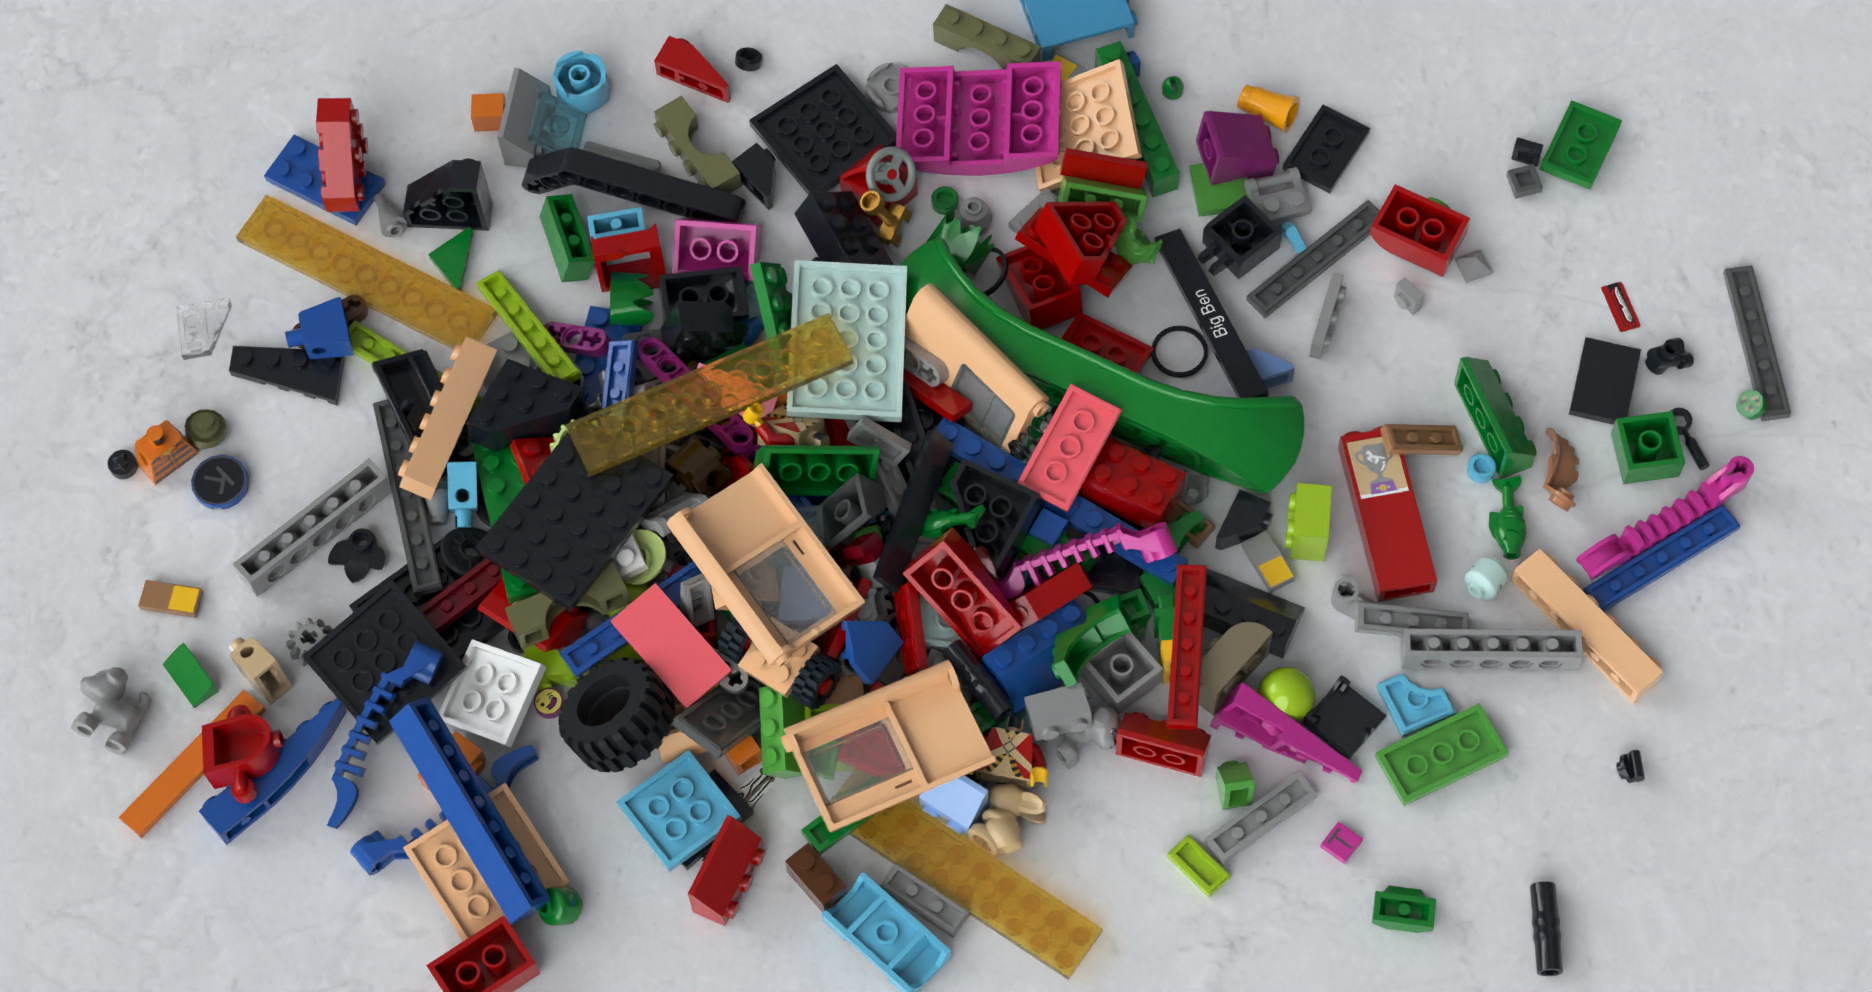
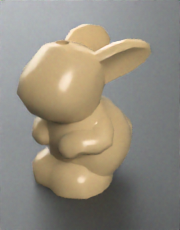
M1014 783L994 785L988 790L990 808L983 812L982 823H975L969 828L968 838L977 848L990 855H996L997 853L1009 854L1020 851L1023 847V840L1017 818L1021 817L1033 823H1045L1046 816L1044 812L1046 811V803L1038 794L1031 791H1023Z

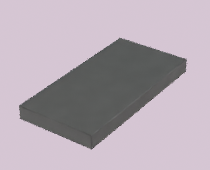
M740 673L730 679V686L733 687L735 683L742 684ZM749 675V684L742 693L732 694L719 686L677 715L672 725L719 759L761 728L759 688L764 686Z

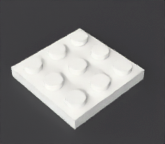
M472 639L462 660L468 669L452 682L439 714L447 725L511 748L546 667L541 663Z

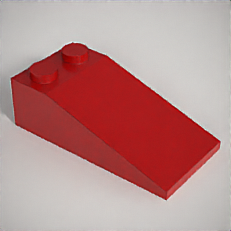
M953 527L914 557L902 573L980 660L985 654L1001 645L1024 626L973 549Z

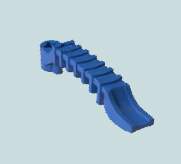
M416 641L403 667L390 673L382 672L380 676L382 679L377 686L373 687V694L370 699L365 701L364 710L357 716L355 727L349 731V739L342 746V754L334 764L335 772L331 779L337 790V802L327 826L338 829L350 815L358 801L359 789L357 785L343 776L345 772L362 778L365 775L366 768L351 764L349 761L351 757L365 761L368 752L357 749L356 746L358 742L370 745L372 736L363 733L365 727L377 730L380 722L371 718L373 713L375 712L382 716L386 715L388 707L379 704L380 700L383 698L393 703L397 696L393 692L395 686L402 689L413 678L429 685L441 665L444 657L443 652Z

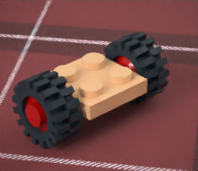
M734 616L731 617L732 621L726 624V630L721 633L723 637L718 642L720 644L718 646L719 652L736 662L741 670L786 698L791 694L793 699L811 710H817L820 705L823 706L825 704V699L830 698L831 691L835 690L837 687L835 684L840 680L839 675L842 673V667L839 663L819 653L820 648L814 643L809 642L792 653L793 658L783 666L778 667L777 664L770 666ZM772 617L770 618L771 623L785 642H789L799 635Z

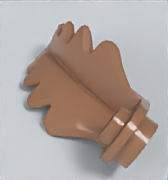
M1547 428L1545 433L1553 442L1554 454H1551L1548 460V474L1543 488L1552 494L1548 499L1549 501L1568 512L1571 507L1574 508L1576 506V503L1572 501L1575 496L1566 489L1578 480L1579 474L1574 469V466L1579 464V459L1572 455L1575 452V448L1569 445L1567 439L1562 438L1554 429Z

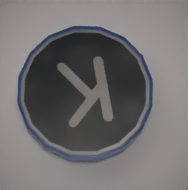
M226 455L212 456L202 461L194 470L191 479L192 491L199 503L210 509H228L238 504L246 495L249 476L242 463L234 457Z

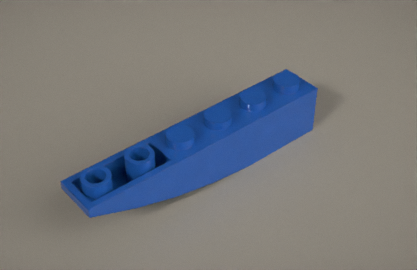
M338 698L333 702L330 701L324 704L316 716L311 720L302 722L296 728L295 733L284 739V747H281L280 757L274 767L263 776L252 779L258 792L251 802L246 804L237 802L231 794L232 785L226 786V789L220 794L212 796L204 802L199 813L226 845L273 808L314 764L347 713L344 705Z

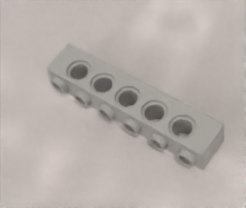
M370 458L234 562L233 566L239 577L258 597L389 495L392 491L387 477Z
M1404 629L1401 638L1402 669L1578 671L1583 659L1581 630Z

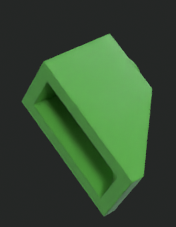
M1227 761L1218 766L1216 781L1222 810L1252 805L1255 781L1247 762Z

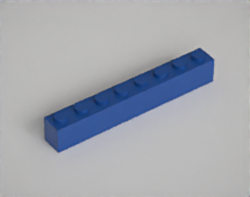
M430 697L408 703L389 720V723L509 923L513 924L530 917L551 900L550 896Z

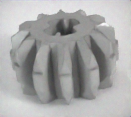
M308 617L306 624L303 626L300 622H296L297 631L289 630L288 635L291 639L286 641V646L291 650V658L298 660L299 664L303 667L307 662L302 656L333 630L331 626H325L324 621L320 618L313 623L312 619Z

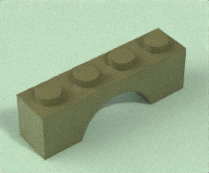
M945 4L933 23L934 42L957 52L961 48L977 49L993 58L1002 69H1007L1008 63L1041 62V46L948 4Z
M682 95L654 111L656 123H654L655 130L661 138L666 137L669 141L668 146L675 157H681L684 161L682 162L684 169L689 176L694 175L698 180L697 184L727 193L742 187L740 172L725 153L717 155L705 154L691 144V139L698 130L697 118Z
M614 562L607 565L576 606L591 607L605 615L630 604L627 588ZM539 592L530 598L514 602L511 606L506 607L505 610L509 624L522 650L549 639L553 620L566 608Z

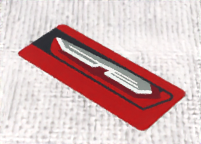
M1622 282L1601 287L1619 331L1625 332L1639 328L1640 323Z

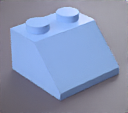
M966 776L950 781L919 796L920 808H922L921 811L924 815L932 820L938 818L946 824V828L957 836L963 834L967 838L969 836V828L975 823H980L983 812L989 809L988 790Z

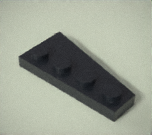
M233 346L229 372L231 376L263 385L266 383L271 384L284 391L289 392L292 390L304 394L305 397L312 399L317 397L327 400L330 404L338 405L345 356L310 359L306 349Z

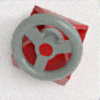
M879 144L840 176L841 191H852L859 205L862 195L870 190L878 192L883 197L884 207L889 210L891 203L905 206L918 195L915 163L912 157L899 147L884 148ZM902 160L906 163L907 168L901 164ZM863 210L866 217L877 227L882 225L883 220L877 215H869Z

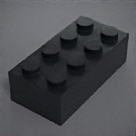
M852 191L810 192L794 213L820 261L894 265Z

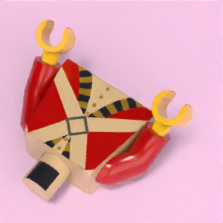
M753 402L743 413L744 421L756 426L758 445L829 446L830 438L823 434L824 419L786 416L787 402L762 418L760 417L764 413V408L758 402Z
M1009 716L1005 729L993 727L989 735H983L996 762L976 770V779L997 784L1014 783L1020 788L1031 790V787H1034L1035 782H1043L1044 787H1048L1046 760L1040 746L1033 743V735L1023 733L1024 719L1017 716Z

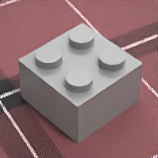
M1129 632L1097 652L1084 666L1080 674L1102 700L1119 715L1162 682L1163 668L1137 638Z

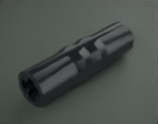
M961 639L951 643L942 652V656L945 660L950 661L963 685L969 689L971 695L980 702L996 723L1002 721L1013 712L1015 706L997 685L994 677L988 674L985 666L976 659Z
M1548 881L1536 882L1531 884L1530 894L1537 974L1540 976H1557L1562 974L1563 964L1556 884Z

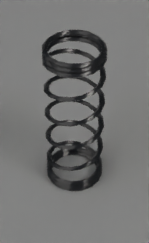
M1053 406L1051 412L1045 413V420L1037 419L1036 427L1029 426L1028 434L1020 433L1019 441L1012 440L1008 443L1009 450L1018 460L1023 461L1026 458L1025 452L1028 455L1031 454L1029 449L1022 443L1021 435L1028 436L1037 447L1038 443L1031 437L1029 429L1035 428L1043 436L1044 433L1039 429L1038 421H1043L1049 425L1046 415L1051 414L1053 417L1058 406Z

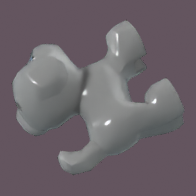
M113 667L99 671L93 676L84 677L81 680V692L95 702L92 713H80L73 721L71 729L81 736L90 737L100 725L116 728L117 731L108 737L105 748L115 754L122 755L129 748L132 733L138 727L142 715L150 707L151 698L149 694L141 691L139 692V703L136 706L120 702L119 700L125 693L128 675L124 669Z
M1084 689L1087 699H1091L1092 694L1089 690ZM1103 704L1094 707L1091 710V727H1087L1084 731L1078 733L1068 732L1063 734L1064 740L1056 746V749L1059 750L1056 754L1065 767L1071 769L1079 761L1077 749L1090 740L1103 750L1112 749L1116 745L1117 731L1121 721L1118 713L1112 707Z

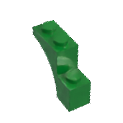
M1199 509L1192 513L1190 511L1178 516L1175 522L1167 525L1178 548L1177 554H1180L1183 547L1189 541L1190 537H1186L1188 532L1196 535L1204 530V517ZM1145 570L1139 576L1140 588L1153 610L1159 608L1158 596L1176 594V582L1172 587Z
M1119 594L1087 607V619L1084 620L1083 624L1055 635V645L1052 648L1054 662L1051 663L1056 678H1062L1067 688L1078 683L1082 669L1097 652L1117 638L1131 632V616Z

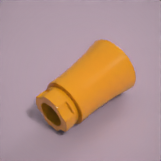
M1245 85L1238 99L1237 108L1244 110L1246 114L1262 115L1265 122L1287 133L1296 119L1300 98L1273 92L1259 86Z

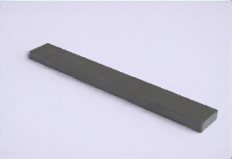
M388 400L373 403L414 595L419 597L444 590L424 499L399 487L403 478L398 475L404 459L410 461L413 453L408 452L410 445L400 428V424Z

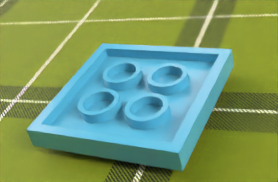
M689 750L616 801L618 807L669 872L715 840L727 815L734 817L739 822L742 820L737 810Z

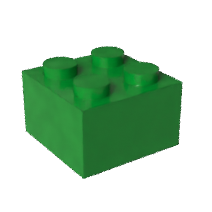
M1673 411L1616 418L1611 431V437L1623 484L1680 476L1685 459Z

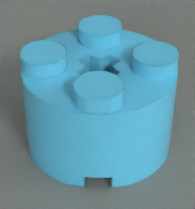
M573 51L565 54L557 61L552 75L559 103L575 116L593 112L609 100L610 86L605 64L599 56L593 53L590 55L583 53V51Z

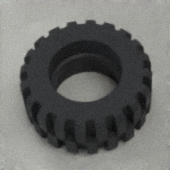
M621 657L617 658L616 661L611 659L604 661L603 665L594 666L589 669L590 672L587 675H582L577 680L578 683L575 687H571L567 692L568 697L561 704L562 713H559L558 718L559 732L564 742L589 768L599 772L624 771L625 767L633 768L638 765L637 762L649 758L651 756L650 753L663 744L662 739L664 736H668L671 730L670 723H673L675 717V700L672 697V692L657 674L639 659Z

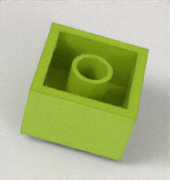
M1297 483L1296 492L1290 493L1287 508L1288 526L1285 537V548H1290V559L1324 562L1329 540L1331 485Z

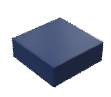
M1043 508L1031 527L1029 534L1054 547L1058 544L1069 522Z

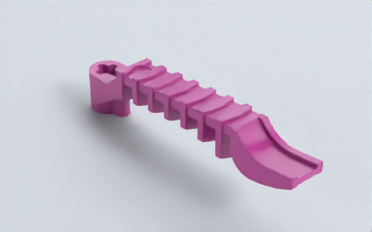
M1744 456L1733 457L1725 466L1702 482L1697 492L1689 491L1684 500L1677 498L1672 507L1664 506L1659 515H1649L1646 522L1639 520L1634 528L1630 525L1626 526L1620 538L1616 534L1604 538L1578 556L1576 561L1578 564H1581L1591 581L1611 568L1625 564L1744 490L1754 473L1752 461Z
M1166 522L1155 524L1141 531L1122 527L1121 523H1118L1115 527L1108 530L1103 528L1099 533L1093 535L1088 533L1084 538L1078 540L1075 538L1071 539L1069 543L1064 545L1059 543L1052 549L1046 550L1044 548L1037 554H1027L1023 559L1014 561L1010 572L1004 579L996 581L995 584L1006 599L1016 597L1023 591L1025 570H1028L1034 585H1040L1043 580L1037 566L1043 565L1047 575H1053L1056 573L1052 561L1058 560L1063 569L1070 565L1067 556L1073 554L1077 563L1085 560L1082 551L1087 549L1091 557L1096 558L1101 554L1097 546L1104 544L1108 554L1116 550L1115 545L1121 543L1125 551L1128 549L1140 550L1146 563L1164 559L1174 554L1178 548Z

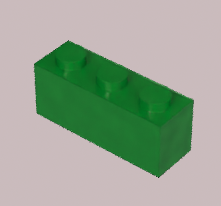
M573 195L546 196L539 217L561 282L588 280L595 261Z

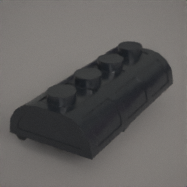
M423 349L372 363V369L410 446L414 437L420 438L424 431L419 427L425 413L431 415L434 407L430 406V402L435 391H442L443 384L440 382L441 379L428 352ZM464 428L452 454H459L469 445L467 441L468 436Z

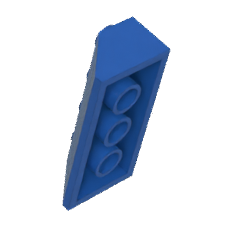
M1074 599L1033 623L982 657L981 664L985 666L988 674L994 677L997 685L1015 706L1012 712L1014 716L1026 709L1024 697L1053 690L1064 684L1062 678L1057 679L1052 670L1051 663L1054 662L1052 648L1055 645L1056 634L1083 624L1084 620L1087 619L1086 612Z

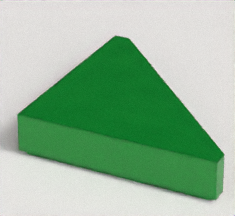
M470 226L428 254L429 259L458 294L462 292L461 287L473 236Z

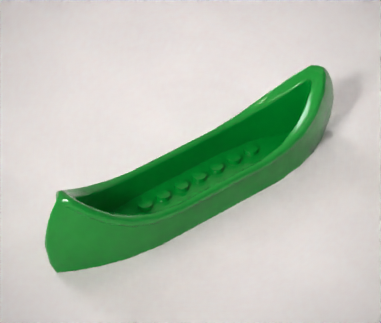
M935 238L921 245L899 265L907 266L905 318L918 291L927 284H934L1049 397L1047 404L1050 407L1059 406L1070 384H1073L1122 410L1111 432L1113 436L1146 451L1149 446L1161 448L1160 457L1217 480L1263 494H1268L1280 484L1297 461L1304 437V413L1302 404L1296 397L1291 395L1254 398L1214 396L1182 390L1140 375L1041 330L1003 309L982 292L964 273L943 238Z

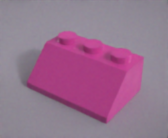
M688 218L675 219L672 274L742 266L744 280L753 281L750 264L758 263L760 260L763 224Z

